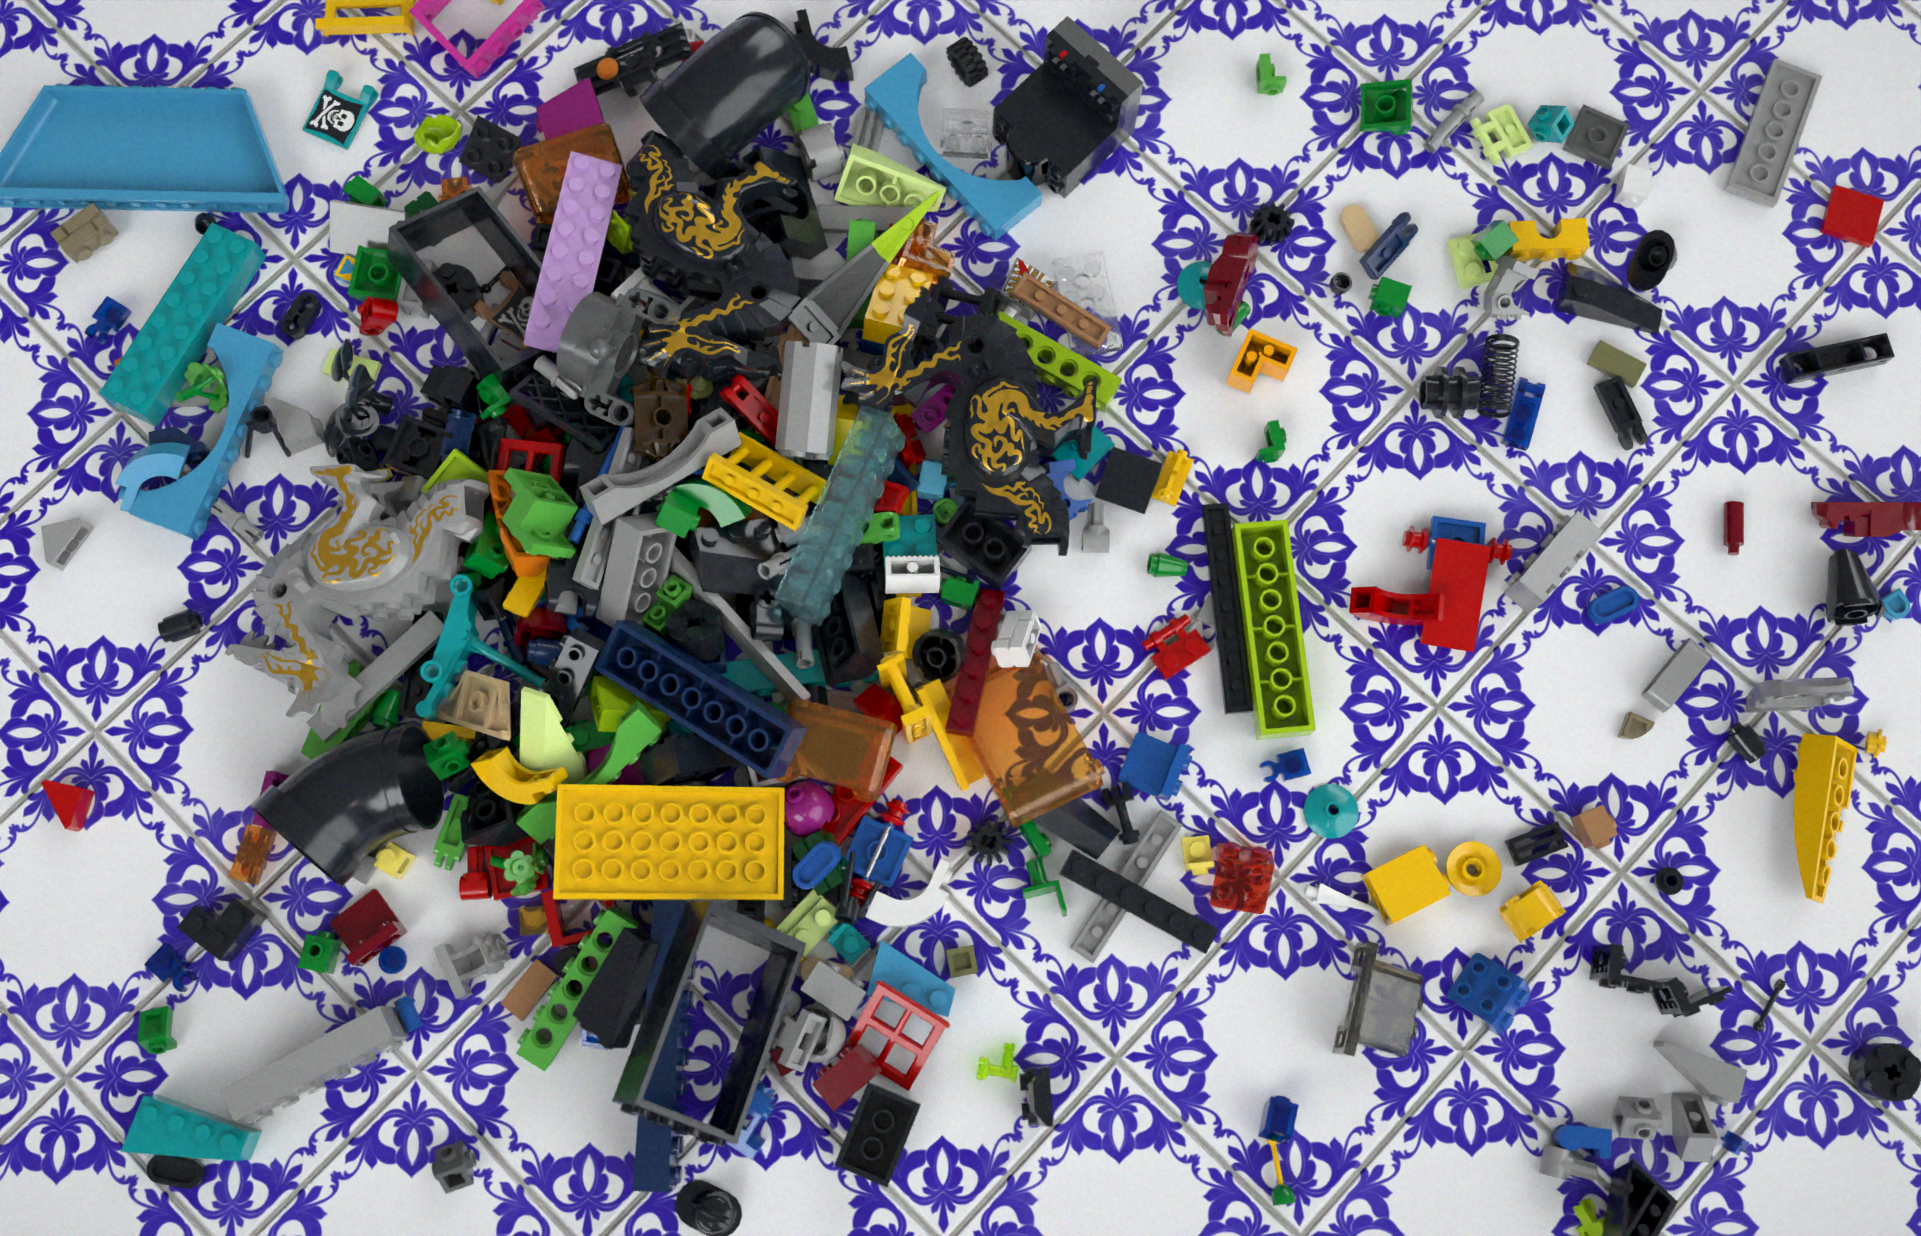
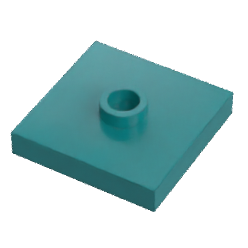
M1094 425L1092 429L1091 453H1088L1087 460H1082L1079 457L1076 446L1072 443L1062 446L1051 458L1054 461L1074 459L1076 469L1071 470L1069 474L1079 483L1112 450L1113 446L1115 447V444Z

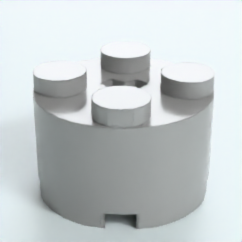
M830 122L796 132L793 135L794 147H800V154L797 157L801 158L807 179H811V182L843 171L841 160L845 159L844 150L841 144H836L834 139L835 132Z

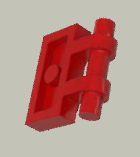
M1187 614L1182 615L1178 619L1174 617L1168 621L1169 625L1158 632L1154 630L1148 634L1149 637L1141 642L1146 651L1155 646L1159 652L1151 660L1165 681L1211 652L1197 629L1188 634L1185 632L1183 627L1191 623ZM1175 634L1178 640L1167 647L1163 640Z

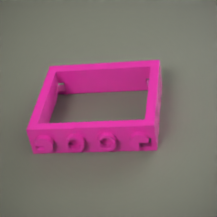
M419 0L409 12L470 74L478 79L485 71L489 70L490 65L498 57L506 52L507 47L523 34L524 29L533 20L538 18V15L545 6L539 0H523L468 60L431 23L451 0Z

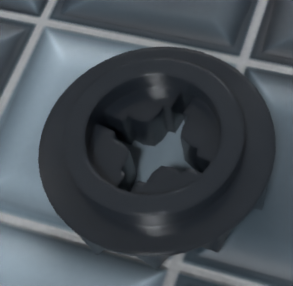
M359 401L353 408L346 407L344 403L335 413V425L341 430L342 435L347 434L352 439L356 437L365 439L370 434L374 435L379 426V416L376 410L367 403ZM353 414L358 420H362L361 427L352 422Z

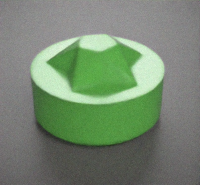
M950 498L938 500L933 506L935 521L945 526L958 510V504Z

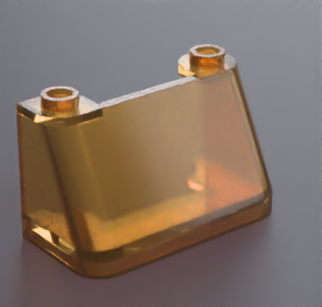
M600 123L520 148L514 152V163L536 224H553L571 151L623 165L614 202L622 204L632 198L631 192L633 188L618 143L609 124Z
M791 699L784 714L808 729L784 776L775 779L782 782H792V779L803 776L852 788V793L857 795L856 799L860 801H877L889 762L897 726L886 720L802 699Z

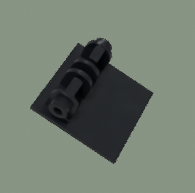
M478 115L459 162L500 183L505 179L514 155H521L524 151V146L521 145L520 137Z

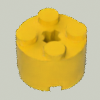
M1541 880L1527 888L1520 896L1518 894L1508 900L1498 909L1500 917L1519 943L1567 912L1547 884H1544Z

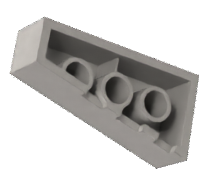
M1579 511L1571 517L1565 515L1556 525L1559 531L1554 536L1550 533L1540 543L1543 549L1538 554L1533 552L1524 561L1523 565L1526 568L1520 574L1516 571L1506 582L1509 587L1504 594L1528 614L1546 601L1553 589L1561 583V577L1563 578L1577 564V558H1581L1603 532Z

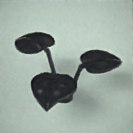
M345 339L333 359L331 376L336 382H339L342 377L349 381V387L345 396L346 407L353 408L361 401L372 406L378 414L387 416L391 411L393 399L389 395L375 392V389H372L377 383L371 378L366 366L358 364L349 376L348 370L353 362V349L350 340ZM337 409L328 419L324 433L326 450L329 456L333 458V453L337 450L345 434L342 435L341 430L335 425Z

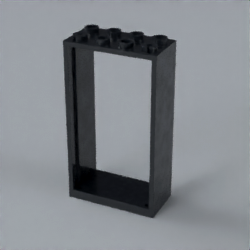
M477 186L468 191L464 190L458 196L449 200H442L428 210H420L414 216L404 221L399 220L395 225L389 227L387 258L480 376L484 379L493 373L508 394L512 388L535 370L533 366L539 357L548 354L556 359L557 353L529 346L501 361L415 253L474 225L528 294L534 299L542 263L481 187Z
M711 900L686 903L612 1102L621 1105L620 1111L646 1117L645 1120L659 1126L663 1124L671 1127L673 1132L686 1136L687 1134L695 1136V1140L708 1145L715 1144L724 1147L725 1143L737 1144L806 943ZM707 924L770 952L709 1125L643 1099Z

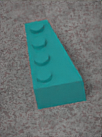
M144 1095L120 1152L242 1161L251 1159L262 1131L161 1095Z

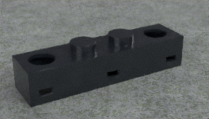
M1887 333L1788 353L1779 360V364L1786 385L1883 365L1894 358L1895 355ZM1864 348H1872L1876 352V358L1866 360L1867 355ZM1793 363H1797L1802 367V374L1797 375Z

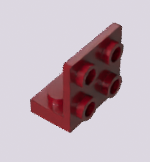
M377 889L371 890L330 922L350 951L345 957L352 966L363 967L408 932Z

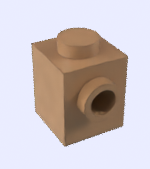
M1604 805L1597 806L1570 818L1584 848L1594 846L1598 850L1612 844L1610 838L1618 835L1616 831L1617 824L1612 815L1607 813Z

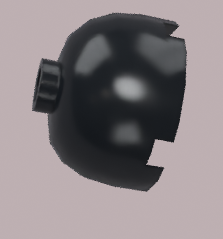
M934 628L925 632L915 641L912 650L913 663L916 668L919 667L924 673L922 676L929 681L939 678L941 683H945L958 676L967 654V648L962 637L955 631L947 628Z

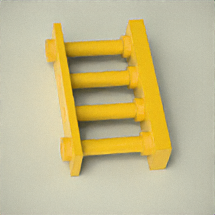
M741 432L738 433L742 445L731 450L730 456L727 459L715 452L709 456L702 479L794 531L801 527L809 506L807 503L812 501L822 506L832 484ZM743 462L752 467L753 470L749 472L737 464ZM766 475L775 480L776 483L771 485L760 477ZM786 488H789L792 491L798 493L800 496L798 498H794L793 496L784 492V490Z
M891 654L880 660L881 664L877 665L881 687L885 691L892 688L896 699L899 700L904 713L901 716L903 733L907 743L910 744L933 733L931 713L927 705L920 707L919 704H916L906 684L908 677L903 654L899 656Z

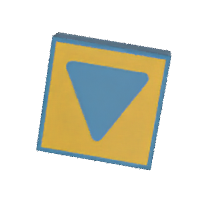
M344 254L333 274L335 279L350 284L355 262L354 257Z

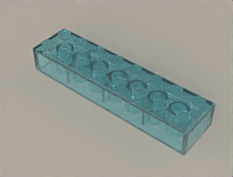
M862 405L774 596L794 618L821 626L823 620L830 613V604L834 595L841 588V580L845 571L851 566L852 555L856 546H859L862 541L865 526L873 517V508L884 492L885 481L888 475L893 472L895 459L905 445V435L889 412Z

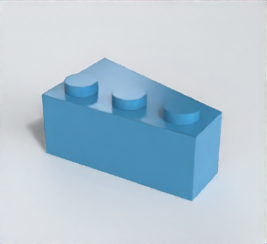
M881 940L866 995L871 997L877 987L876 981L881 980L933 1013L949 1017L955 988ZM884 996V998L882 999V1000H885V1001H889V1002L895 1003L894 1001L890 1000L889 998H887V997H885V996Z

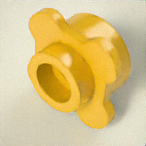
M1878 729V732L1868 731L1866 736L1865 753L1873 754V758H1877L1880 752H1885L1887 738L1882 736V729Z

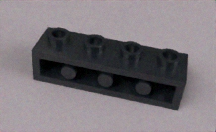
M578 627L570 635L566 633L563 636L558 647L562 649L559 658L554 657L548 669L551 672L549 680L545 679L539 689L540 692L550 695L563 718L560 724L564 731L565 728H568L594 671L595 664L606 644V641Z

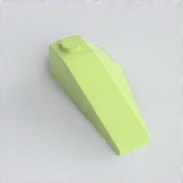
M852 143L834 200L850 206L916 207L934 192L940 191V195L927 211L938 212L946 192V187L875 151Z

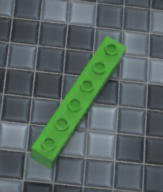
M613 905L607 911L601 909L593 921V924L596 925L595 930L591 935L589 933L585 934L578 945L581 952L576 959L571 957L562 970L566 973L565 977L561 982L556 980L547 995L551 999L546 1006L540 1005L532 1017L536 1021L531 1030L526 1028L517 1041L521 1046L516 1054L544 1072L551 1065L579 1021L572 1014L624 927L637 929L640 925L639 921ZM602 932L610 933L613 937V944H604L600 939V934ZM586 956L594 957L598 962V967L595 969L588 967L585 962ZM570 981H579L583 987L582 992L573 991ZM556 1004H562L566 1007V1016H561L556 1012ZM540 1029H549L552 1033V1039H544L540 1034Z

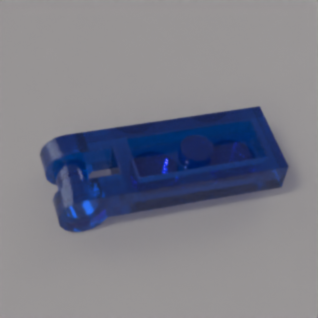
M1519 377L1515 386L1512 411L1507 418L1501 444L1523 451L1529 448L1546 384L1540 382L1534 384L1528 382L1527 378ZM1525 392L1531 393L1532 398L1525 396Z

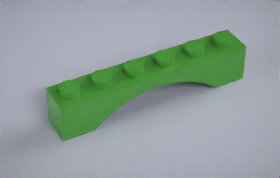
M637 700L617 719L614 740L604 760L591 774L576 784H612L621 775L620 770L627 764L632 765L641 756V751L647 745L652 746L659 740L662 735L661 721ZM557 791L547 794L537 804H527L517 815L516 824L540 845L547 839L552 840L556 836Z

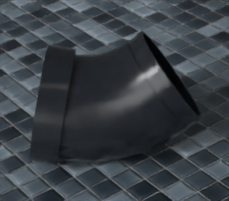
M748 12L704 43L664 80L658 78L639 96V99L649 115L672 142L704 173L718 181L735 165V156L774 121L805 97L810 86V67L800 42L787 26L766 13Z
M411 722L401 726H390L367 732L326 750L292 773L277 788L271 785L250 806L313 865L337 885L343 887L363 867L360 861L380 845L394 838L416 833L419 830H431L438 825L444 806L443 779L439 780L426 760L423 745L431 742L430 737L420 725Z

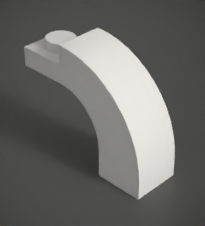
M940 859L928 887L916 898L897 900L877 891L865 917L883 926L894 928L911 927L930 919L943 907L949 897V893L940 888L942 885L947 887L952 877L953 871L949 870L951 863Z

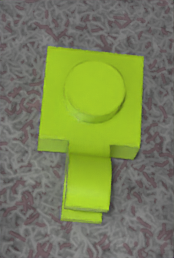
M1591 1198L1580 1200V1204L1573 1207L1576 1216L1582 1223L1576 1228L1580 1236H1602L1605 1217L1597 1219L1596 1208Z

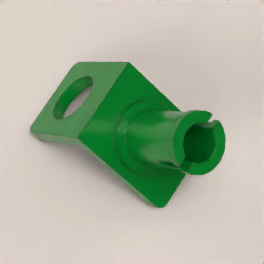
M1035 859L1037 871L1035 870L1033 860L1026 862L1025 865L1032 886L1022 889L1023 899L1056 892L1062 916H1067V909L1059 880L1051 882L1047 880L1042 859Z

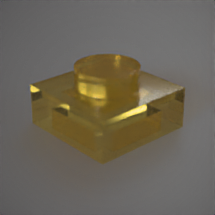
M544 905L519 908L520 936L549 934Z

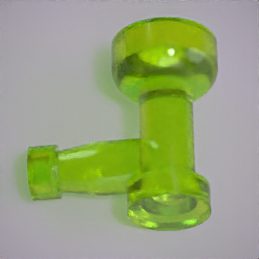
M1004 1043L1001 1066L990 1064L988 1058L980 1056L976 1079L985 1080L989 1075L1010 1079V1082L1016 1083L1018 1066L1013 1065L1015 1044Z

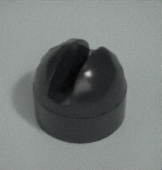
M202 212L195 218V229L201 235H204L208 229L204 220H207L210 224H216L215 218L209 213Z
M1344 272L1336 273L1329 283L1330 290L1336 295L1345 294L1352 287V279Z

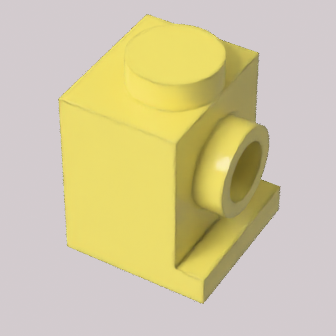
M389 841L387 845L382 846L376 855L377 861L374 866L391 877L402 880L417 856L399 844Z

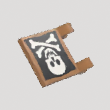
M503 271L499 276L500 284L504 288L511 290V292L495 311L484 302L478 301L474 305L475 314L501 330L503 328L524 344L533 298L511 273Z

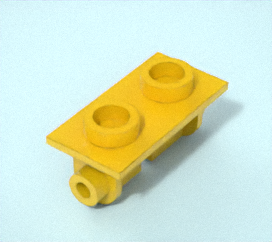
M1178 449L1177 453L1169 450L1151 498L1174 507L1176 506L1194 461L1187 457L1188 453L1186 451Z

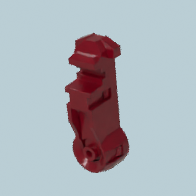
M1235 232L1226 236L1222 254L1211 265L1207 276V283L1203 288L1207 324L1214 326L1216 331H1222L1223 336H1232L1233 324L1249 276L1252 274L1256 264L1258 252V238L1256 234Z
M1811 502L1812 515L1815 519L1819 520L1820 527L1838 529L1839 521H1843L1844 536L1888 537L1903 530H1921V502Z

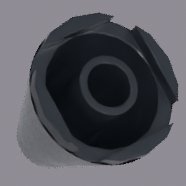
M1850 549L1835 551L1834 555L1829 558L1827 621L1830 623L1831 620H1835L1836 625L1852 626L1867 623V617L1875 615L1876 619L1881 617L1885 613L1884 603L1858 554Z

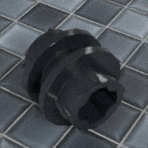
M1437 366L1433 375L1422 376L1419 386L1421 409H1431L1435 418L1443 419L1448 409L1451 411L1453 418L1461 419L1464 416L1465 410H1476L1480 399L1478 376L1467 375L1464 367H1455L1452 375L1448 376L1446 367Z

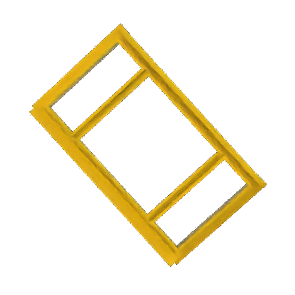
M326 0L325 18H316L315 28L321 30L325 37H329V35L407 33L414 36L415 17L409 10L416 4V0ZM401 7V16L336 18L337 9Z

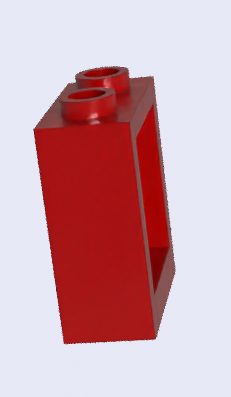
M553 890L541 893L553 948L559 949L578 944L586 933L590 935L595 929L567 936L560 901L553 900ZM605 900L606 910L612 905L618 908L616 900ZM602 932L600 934V938L609 936L611 934L608 932Z

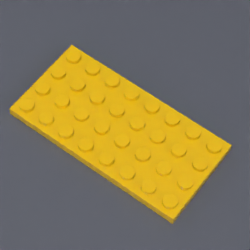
M557 784L553 900L784 899V788Z

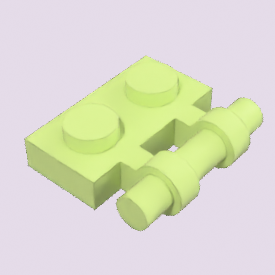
M1510 103L1487 112L1485 119L1488 123L1482 124L1479 118H1475L1470 122L1473 128V136L1476 140L1479 139L1484 148L1483 154L1487 159H1490L1493 166L1502 161L1499 152L1504 151L1509 159L1530 150L1533 146ZM1493 132L1498 142L1493 143L1488 134Z

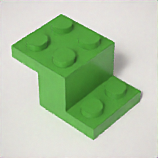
M508 468L504 478L516 493L502 518V521L509 528V532L523 545L522 548L531 555L542 554L549 555L552 558L563 557L571 559L576 549L563 533L578 506L551 475Z

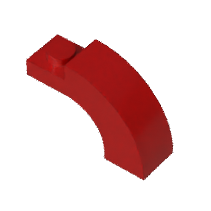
M1376 586L1351 587L1349 613L1362 619L1396 625H1422L1424 622H1443L1445 596L1441 593H1394L1382 590Z

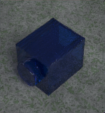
M1271 1096L1264 1104L1258 1137L1286 1145L1293 1136L1299 1105L1292 1103L1289 1098L1284 1096Z

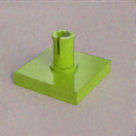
M455 448L421 491L427 494L436 483L439 484L450 479H473L489 485L487 472Z

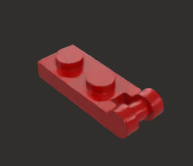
M737 374L732 379L733 383L720 391V396L727 403L731 404L771 446H774L776 444L779 412L744 376ZM740 390L746 394L742 400L736 395Z

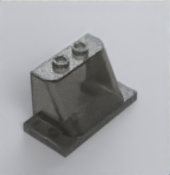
M1365 941L1357 943L1355 946L1350 971L1355 972L1344 1025L1337 1028L1333 1054L1355 1057L1357 1046L1390 1055L1405 1057L1409 1050L1411 1039L1416 1037L1418 1023L1415 1022L1417 1011L1420 1012L1424 996L1421 995L1423 976L1422 974L1376 960L1378 943Z

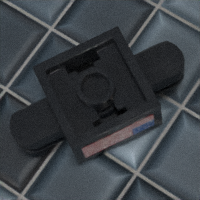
M404 414L397 429L386 425H379L374 435H371V441L379 451L386 453L382 462L392 472L403 476L419 475L429 480L443 463L441 455H439L443 438H451L452 433L445 432L444 428Z

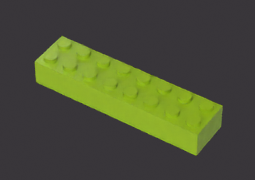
M1288 519L1234 524L1231 530L1256 740L1311 735L1316 728Z

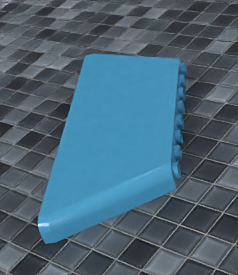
M60 83L55 84V86L44 85L0 152V208L85 209L94 203L100 210L286 213L289 211L290 199L251 96L246 89L232 87L230 89L206 87L205 89L189 86H182L180 88L156 86L151 88L139 85H131L130 87H118L115 85H105V87L88 84L68 86Z

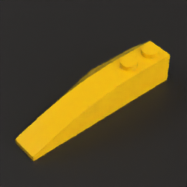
M1803 733L1802 741L1799 742L1797 748L1799 756L1798 768L1794 770L1793 774L1795 782L1793 812L1795 845L1806 898L1823 904L1832 872L1830 866H1828V861L1836 857L1838 847L1834 839L1836 832L1842 833L1844 822L1840 820L1842 809H1848L1858 748L1837 736Z

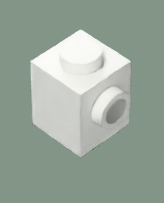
M1628 164L1619 175L1613 202L1619 203L1626 208H1639L1644 200L1648 201L1653 191V186L1650 185L1653 170Z

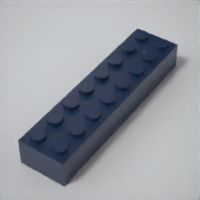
M634 620L616 621L594 667L598 672L767 779L784 776L808 729Z

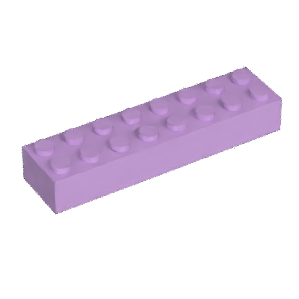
M571 151L523 345L557 353L562 332L571 313L585 296L593 292L623 165Z

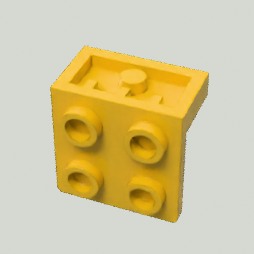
M898 597L885 600L880 635L884 655L896 654V656L903 654L905 659L913 661V645L922 634L929 631L931 611L911 606L910 598Z

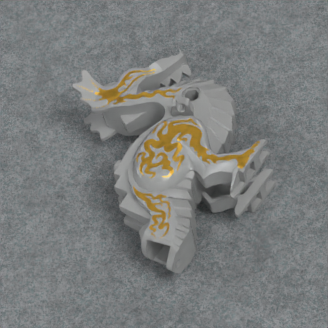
M354 464L310 467L312 475L321 479L326 485L334 486L343 502L342 510L322 531L314 534L307 532L291 545L287 543L274 557L270 556L262 572L256 575V591H252L256 605L254 610L263 619L262 623L274 629L276 635L285 639V645L289 649L284 652L276 651L277 645L275 643L267 645L268 635L255 638L256 632L251 630L245 635L239 645L230 644L225 654L228 656L234 654L235 659L245 665L287 684L288 691L297 697L286 712V716L292 718L300 712L313 714L317 704L321 703L320 721L327 725H337L347 730L349 727L347 715L349 712L358 709L355 697L358 692L364 689V686L358 680L348 675L349 666L344 658L346 649L332 640L330 636L331 622L337 615L354 621L361 615L372 618V620L377 622H387L389 618L410 621L414 619V615L421 614L422 605L433 604L438 584L450 583L451 579L455 576L459 545L462 542L473 544L483 531L484 501L489 495L488 484L473 479H450L439 484L436 483L427 494L423 492L417 502L413 501L407 511L402 510L398 515L395 513L392 501L403 489L404 482L375 483L385 479L389 471H364Z

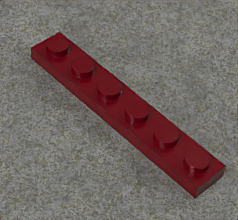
M979 588L965 644L967 648L966 659L958 673L945 728L948 734L967 737L974 736L992 658L991 644L997 637L998 624L1000 623L1006 598L1005 591Z

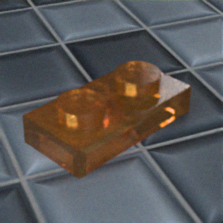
M247 824L228 877L258 886L277 832Z

